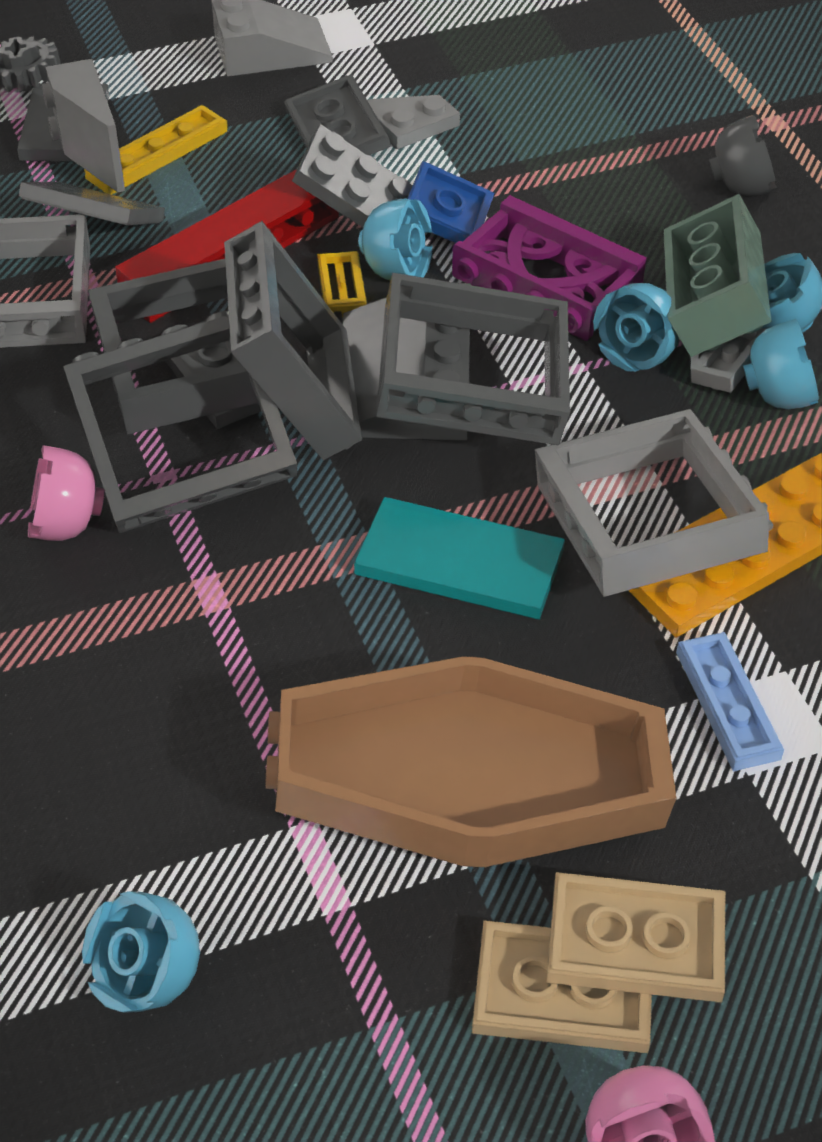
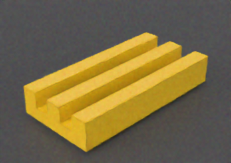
M358 251L317 254L322 298L332 312L341 311L343 317V313L367 305ZM344 262H350L356 298L348 299L343 268ZM334 263L339 294V299L337 300L332 299L327 264Z

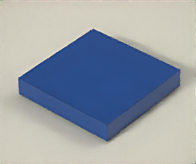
M422 161L407 199H417L422 202L431 222V233L457 243L458 241L463 242L484 224L494 193Z

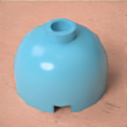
M406 198L391 200L379 205L370 213L364 223L363 230L359 234L358 243L361 253L364 254L367 263L375 274L391 280L392 272L423 278L426 275L432 257V246H425V233L432 232L427 210L422 202L417 199L409 200Z
M791 253L779 256L764 264L772 322L764 325L762 328L769 329L777 324L797 319L803 333L811 327L822 308V277L809 257L805 260L801 253Z
M633 283L607 294L597 306L593 324L594 330L599 328V336L602 340L598 344L600 350L613 365L625 371L648 370L662 363L675 350L680 338L668 320L667 314L671 306V297L668 293L650 283Z
M797 319L777 324L762 332L755 339L750 349L751 363L743 365L749 390L758 389L765 402L773 407L782 409L802 408L819 403L811 360H808L804 348L806 343Z
M128 891L120 893L122 896H119L114 902L105 901L96 909L86 928L82 957L83 964H91L92 975L95 982H88L91 992L105 1007L120 1012H141L166 1006L188 988L197 972L200 956L198 932L189 915L173 900L146 892Z

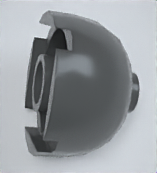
M755 115L739 119L726 126L715 142L716 157L709 159L715 181L723 180L729 191L744 197L759 196L777 190V186L774 183L776 179L765 141L758 137L756 129L760 127Z

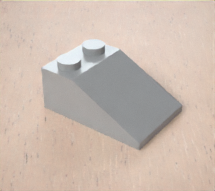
M212 0L215 40L227 77L333 62L332 53L318 18L263 0Z
M87 59L47 66L48 83L41 85L46 107H53L54 116L48 117L52 140L60 139L64 155L116 192L125 191L116 125L93 60Z

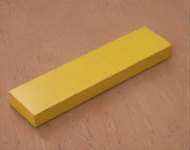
M201 105L119 148L125 187L228 132L227 120ZM84 169L85 178L107 194L112 195L116 193L114 189Z

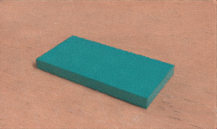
M384 497L355 560L354 573L355 575L540 620L564 551L565 539Z

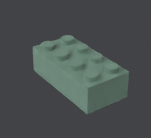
M740 194L664 229L666 292L671 297V306L667 316L691 357L704 351L716 350L723 343L743 334H752L760 330L764 325L772 322L761 233Z

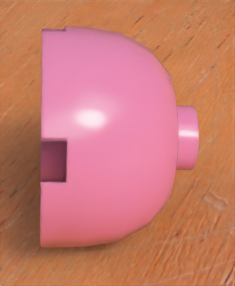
M43 445L41 448L43 459L39 458L31 498L30 509L35 510L33 523L28 522V537L47 541H64L76 537L84 531L91 515H101L104 488L96 487L95 471L82 456L66 449Z
M639 1066L623 1070L608 1078L595 1092L586 1117V1136L588 1142H715L708 1111L699 1093L682 1076L664 1067Z

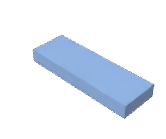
M722 632L678 642L676 654L732 771L782 760L784 748L726 633Z

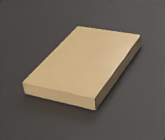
M556 872L547 983L722 1003L725 993V891Z
M483 921L472 1025L473 1034L648 1053L651 1031V994L547 983L551 928Z

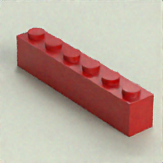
M296 169L115 266L117 283L225 259L224 242L263 221L280 245L285 248L339 218V212L292 182L297 171ZM169 312L143 318L151 323Z

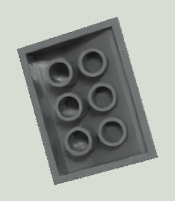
M387 297L343 313V326L347 330L362 438L467 440V431L376 417L384 312ZM400 318L396 372L469 383L470 329Z

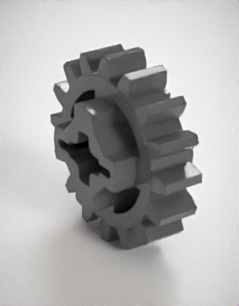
M34 36L29 37L26 41L22 40V37L10 38L9 42H1L0 89L5 87L6 92H11L14 88H18V91L21 92L31 90V86L39 87L40 81H48L46 67L61 64L55 43H47L46 38L35 41Z

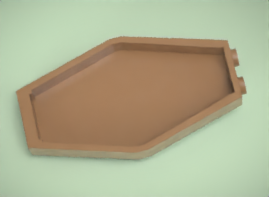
M457 657L281 690L280 712L269 711L268 744H278V756H267L265 789H276V812L460 866L489 867L662 829L667 824L677 798L664 708L486 658Z

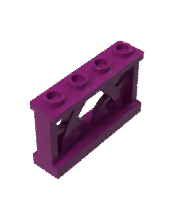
M509 195L501 202L500 210L463 242L458 241L453 245L452 275L465 283H470L471 286L568 301V333L588 341L593 336V320L599 303L607 294L623 286L643 283L647 257ZM503 237L505 239H508V242L502 241L500 239ZM522 258L532 260L550 259L564 266L568 277L538 278L527 272ZM604 285L608 286V288L605 291H603L600 287ZM584 292L590 293L595 300L592 303L584 300ZM551 310L554 311V317H556L557 311Z

